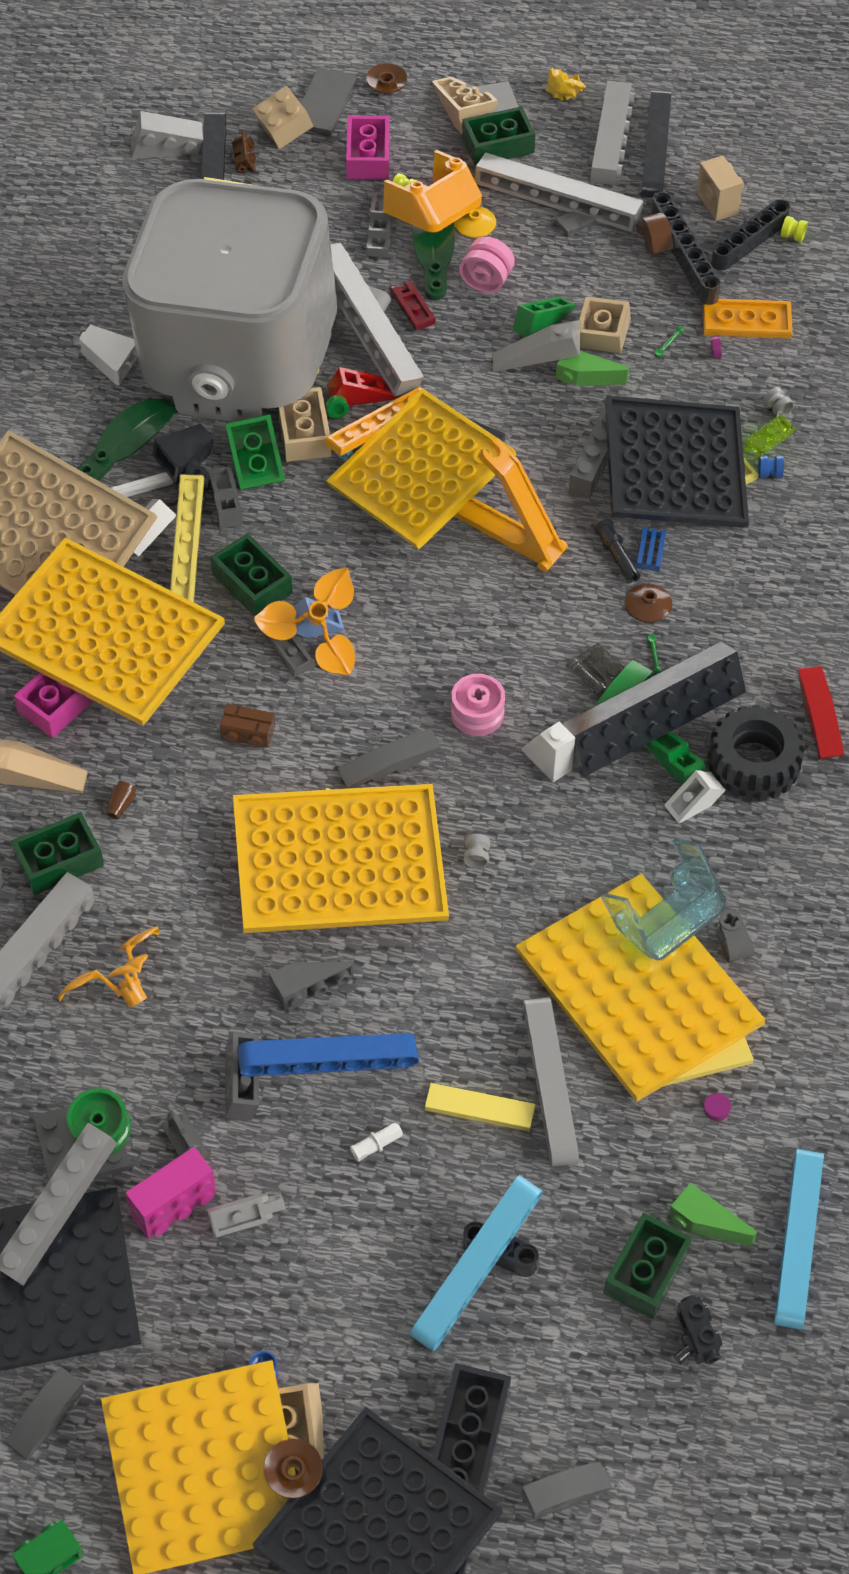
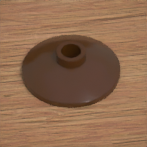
M383 63L372 67L368 71L366 81L368 86L376 92L385 94L395 93L403 89L407 84V73L398 65Z
M641 584L628 592L625 606L629 614L635 619L642 622H657L666 618L671 612L672 598L664 588L658 585Z
M287 1439L279 1442L269 1451L264 1462V1476L268 1486L272 1491L284 1498L296 1499L308 1495L317 1487L322 1477L323 1465L321 1457L315 1447L304 1440ZM291 1467L299 1469V1473L296 1476L289 1475L288 1471Z

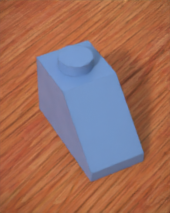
M304 597L294 606L296 610L295 619L308 612L310 605L315 601ZM327 606L328 615L325 622L328 634L343 631L344 626L339 610ZM308 618L295 624L297 628L296 634L310 638L323 635L322 626L312 624Z

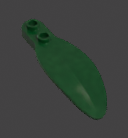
M451 223L438 232H428L413 225L414 250L420 265L424 269L425 295L431 300H440L446 296L447 292L446 269L452 260L454 252V224Z
M147 399L127 407L110 422L100 436L95 451L77 469L83 473L90 471L87 475L100 481L113 468L115 463L125 460L136 453L166 425L175 414V404L165 399Z

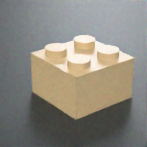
M287 85L252 108L259 124L278 149L314 127L307 111Z
M723 155L701 162L696 193L715 221L739 214L744 184L742 178L738 177L733 170L732 164L728 163Z
M586 297L579 319L581 323L580 348L621 353L631 319L629 302Z

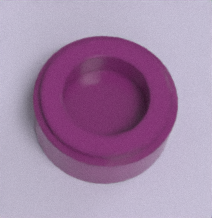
M711 336L712 358H722L720 336Z
M710 1094L704 1102V1113L713 1121H722L729 1116L731 1102L724 1094Z

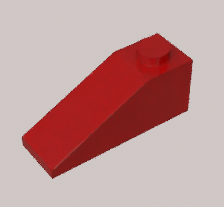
M341 367L337 369L327 384L330 397L334 395L343 396L349 406L390 401L402 396H394L381 376Z

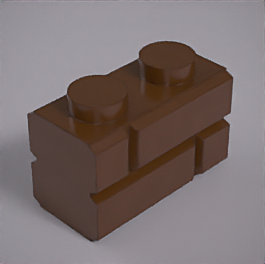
M227 704L220 723V736L229 743L242 742L247 743L253 748H260L261 746L268 748L276 724L275 713Z

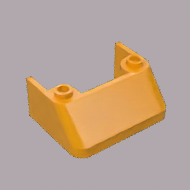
M436 150L434 151L433 165L434 183L426 186L422 182L413 181L403 187L389 180L384 181L383 212L425 231L438 232L480 206L482 194L468 166L462 159Z

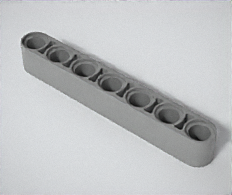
M546 997L524 1000V1016L551 1167L579 1164L577 1140L551 999Z

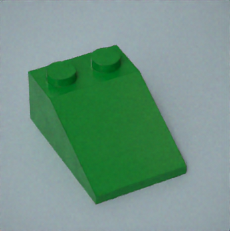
M270 415L225 424L240 491L285 481Z

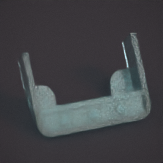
M676 838L672 841L682 863L674 868L671 874V882L675 891L642 917L632 908L628 898L608 893L601 895L617 929L648 958L655 960L666 958L725 910V895L700 843Z

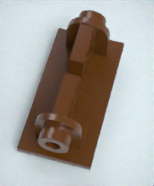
M242 129V136L234 138L232 142L235 167L240 173L250 168L253 172H256L255 163H257V158L253 152L255 144L251 136L247 137Z

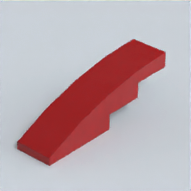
M822 666L798 669L805 715L809 718L812 738H815L818 758L826 759L844 756L835 708Z

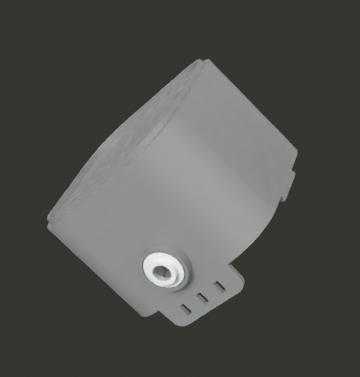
M188 179L174 183L163 189L152 200L122 279L141 375L145 382L154 390L173 396L176 410L179 413L230 422L262 416V408L282 407L299 400L313 386L332 335L331 329L338 307L327 212L321 202L315 197L290 189L206 179Z

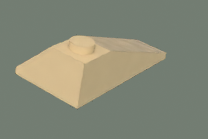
M453 77L432 81V85L449 118L461 134L462 119L492 113L498 105V100L491 93L486 91L482 94L479 92V88L475 86L468 88L465 82Z
M0 739L1 784L83 793L88 774L87 770L22 742Z
M319 1383L278 1388L288 1439H300L310 1443L318 1451L322 1460L324 1458L323 1415ZM294 1467L295 1474L297 1475L299 1473V1469L297 1467Z

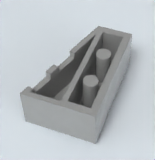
M140 111L131 139L132 159L197 155L203 142L202 122Z

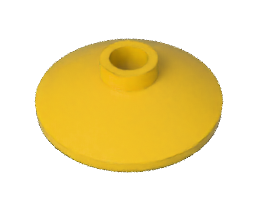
M480 206L454 222L455 229L460 234L470 238L487 236L496 226L494 214Z

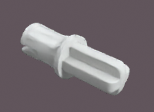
M393 1123L377 1133L371 1132L369 1137L350 1146L351 1153L356 1161L359 1162L376 1151H383L382 1147L402 1137V1130L398 1124Z

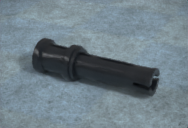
M611 519L600 521L594 527V532L602 539L604 549L611 552L627 583L633 582L631 578L634 582L638 581L641 574L623 547L622 536L615 531L613 521Z

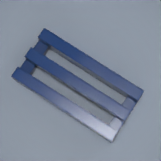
M643 527L636 568L660 571L666 530L657 532L656 528H652V531H649L648 527ZM649 536L651 540L647 562L642 563L646 537ZM660 538L656 565H653L651 562L655 539Z

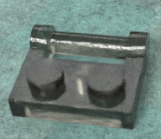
M596 643L579 656L572 657L566 663V668L570 672H575L593 689V694L598 698L602 697L607 688L625 668L599 643ZM585 664L603 682L599 683L582 665Z

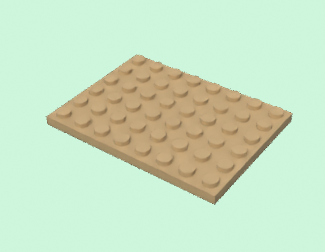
M8 430L0 441V587L16 595L64 538L124 567L158 518L157 515Z

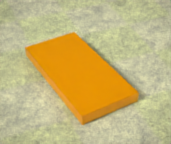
M718 299L716 304H703L704 335L792 339L791 301Z

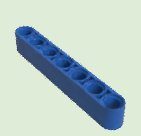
M410 1033L249 1041L241 1043L237 1047L240 1073L248 1077L412 1067L419 1062L415 1036Z

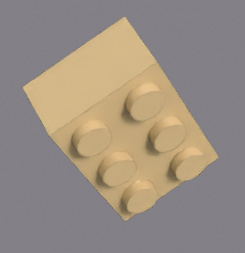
M321 387L311 388L299 400L282 407H277L286 462L331 457V448L324 444L325 437L329 436L330 432Z

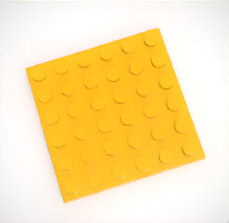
M422 388L326 481L331 488L419 550L495 476L480 460L479 453L484 448L492 457H497V450L488 442L491 439L498 438ZM501 441L515 456L517 455L512 447Z
M272 1360L101 1398L133 1574L152 1573L255 1549L252 1545L253 1542L290 1499L279 1496L272 1491L264 1476V1462L267 1454L276 1444L288 1439ZM291 1467L288 1471L289 1475L296 1476L294 1467Z

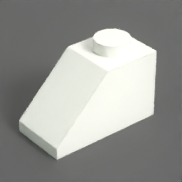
M696 770L664 806L676 821L681 823L711 807L725 792V789L711 772Z

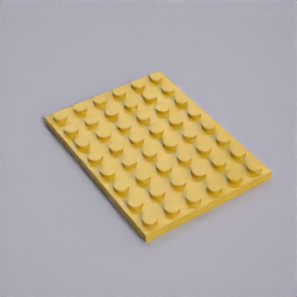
M64 538L0 613V652L144 726L224 626L225 619L125 567Z
M433 784L233 795L243 933L448 921L449 912Z
M642 873L516 945V951L636 1102L765 1025V1018Z

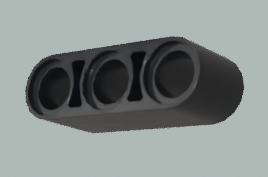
M474 1221L465 1226L463 1231V1247L465 1250H467L472 1242L469 1237L477 1235L484 1223ZM513 1237L506 1248L507 1251L502 1253L495 1264L517 1275L528 1277L537 1271L539 1253L532 1244ZM522 1257H529L530 1259H532V1262L525 1264L522 1263L519 1259Z

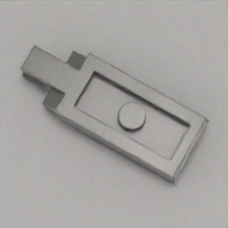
M267 1193L212 1207L207 1209L213 1235L217 1238L267 1223L268 1219L273 1218L272 1213L286 1208L281 1194L268 1196Z

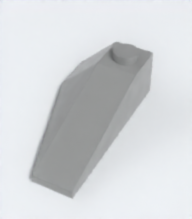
M580 320L551 325L494 352L493 371L580 356Z

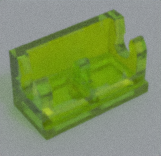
M780 414L749 436L743 450L747 453L754 450L756 452L754 459L757 461L760 455H764L783 440L788 439L797 429Z

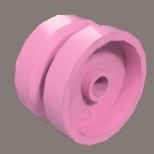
M479 237L471 244L467 254L460 263L459 272L462 279L471 288L484 293H495L505 283L507 276L514 267L515 258L507 245L498 239Z
M470 674L462 677L454 685L451 696V718L456 728L471 736H485L493 733L501 726L504 719L505 691L500 682L485 674Z

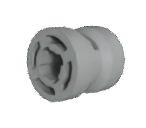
M780 387L771 389L763 399V403L767 408L772 409L773 414L779 419L790 414L795 405L789 397H785V393Z
M471 834L466 837L465 865L474 868H484L488 865L489 854L487 852L490 849L491 842L489 837L482 834Z

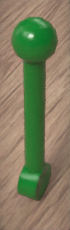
M678 326L676 328V332L660 349L654 351L655 357L661 358L663 356L664 350L679 334L684 333V327Z
M649 635L647 642L651 645L655 667L653 673L657 675L662 672V668L659 667L655 646L657 637Z

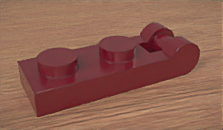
M411 280L403 282V285L400 286L393 285L389 287L392 298L396 300L415 331L435 325L434 315Z

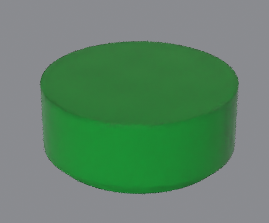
M340 395L330 397L325 404L327 414L334 419L344 417L349 410L347 400Z

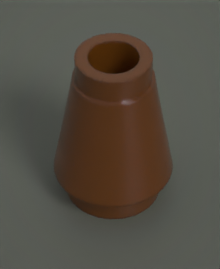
M118 781L117 785L113 786L106 814L118 820L135 799L136 788L125 781Z

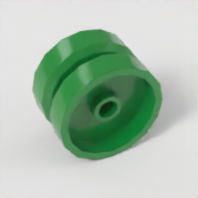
M103 1088L88 1089L79 1094L70 1104L67 1113V1125L74 1141L77 1140L87 1123H90L109 1135L117 1143L110 1155L120 1151L128 1142L131 1133V1120L123 1101L111 1090Z

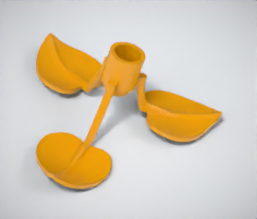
M348 568L333 570L317 581L314 587V597L318 601L313 602L309 607V611L305 612L298 619H295V608L285 601H276L267 605L254 617L256 625L265 635L279 641L294 637L297 632L295 624L302 622L306 618L314 625H321L326 643L320 644L316 649L315 658L317 664L321 669L330 673L346 676L351 674L355 664L353 645L343 635H336L330 640L325 622L328 615V605L333 609L339 610L347 607L353 600L354 588Z
M153 927L139 933L120 947L121 951L126 949L128 962L116 968L108 975V978L121 974L124 975L125 979L118 983L119 989L100 972L93 970L73 979L59 994V1001H61L66 992L93 979L103 981L116 993L117 997L122 995L129 1008L145 1000L147 996L140 986L141 982L138 979L137 972H141L142 964L148 958V955L144 954L133 958L132 949L137 943L143 941L148 936L153 934L159 935V928Z

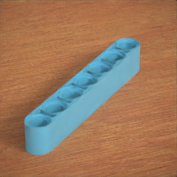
M796 1149L774 1318V1325L803 1329L824 1153Z
M520 1175L514 1180L410 1332L412 1338L432 1352L438 1348L539 1201L543 1193L541 1189Z

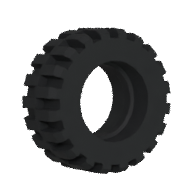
M752 705V708L743 706L739 707L736 712L735 710L729 711L725 717H721L718 720L716 727L713 728L707 756L709 770L720 781L725 791L731 790V795L737 798L741 795L745 796V800L752 801L753 798H758L759 801H766L768 796H771L772 799L779 797L781 791L786 793L791 789L792 784L796 783L804 758L805 742L802 740L801 730L796 729L797 724L792 719H786V714L781 711L777 713L774 711V708L768 706L766 709L760 708V705ZM744 743H760L769 747L776 754L777 758L766 763H754L742 758L734 748Z

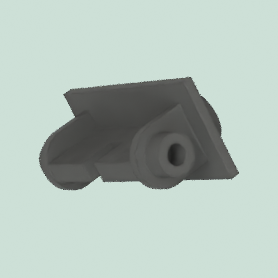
M176 1109L170 1111L167 1114L169 1118L161 1123L178 1156L195 1147L203 1158L208 1157L209 1154L186 1112L181 1113Z

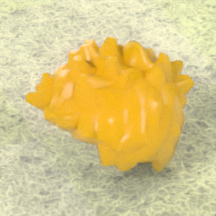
M550 68L548 72L546 92L552 94L553 98H558L563 101L564 97L566 100L576 98L577 93L583 92V88H586V85L580 81L579 75L575 74L573 77H569L562 70H555L553 68Z

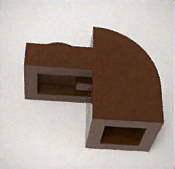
M663 213L641 217L642 223L636 224L638 233L645 236L647 252L658 253L674 249L671 228Z

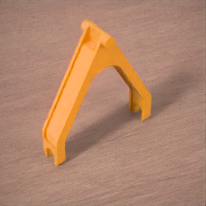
M496 438L491 439L488 443L497 450V457H492L483 448L479 453V458L499 478L521 523L475 498H472L454 517L538 563L539 570L547 572L567 549L568 545L564 540L559 539L518 458L501 441Z

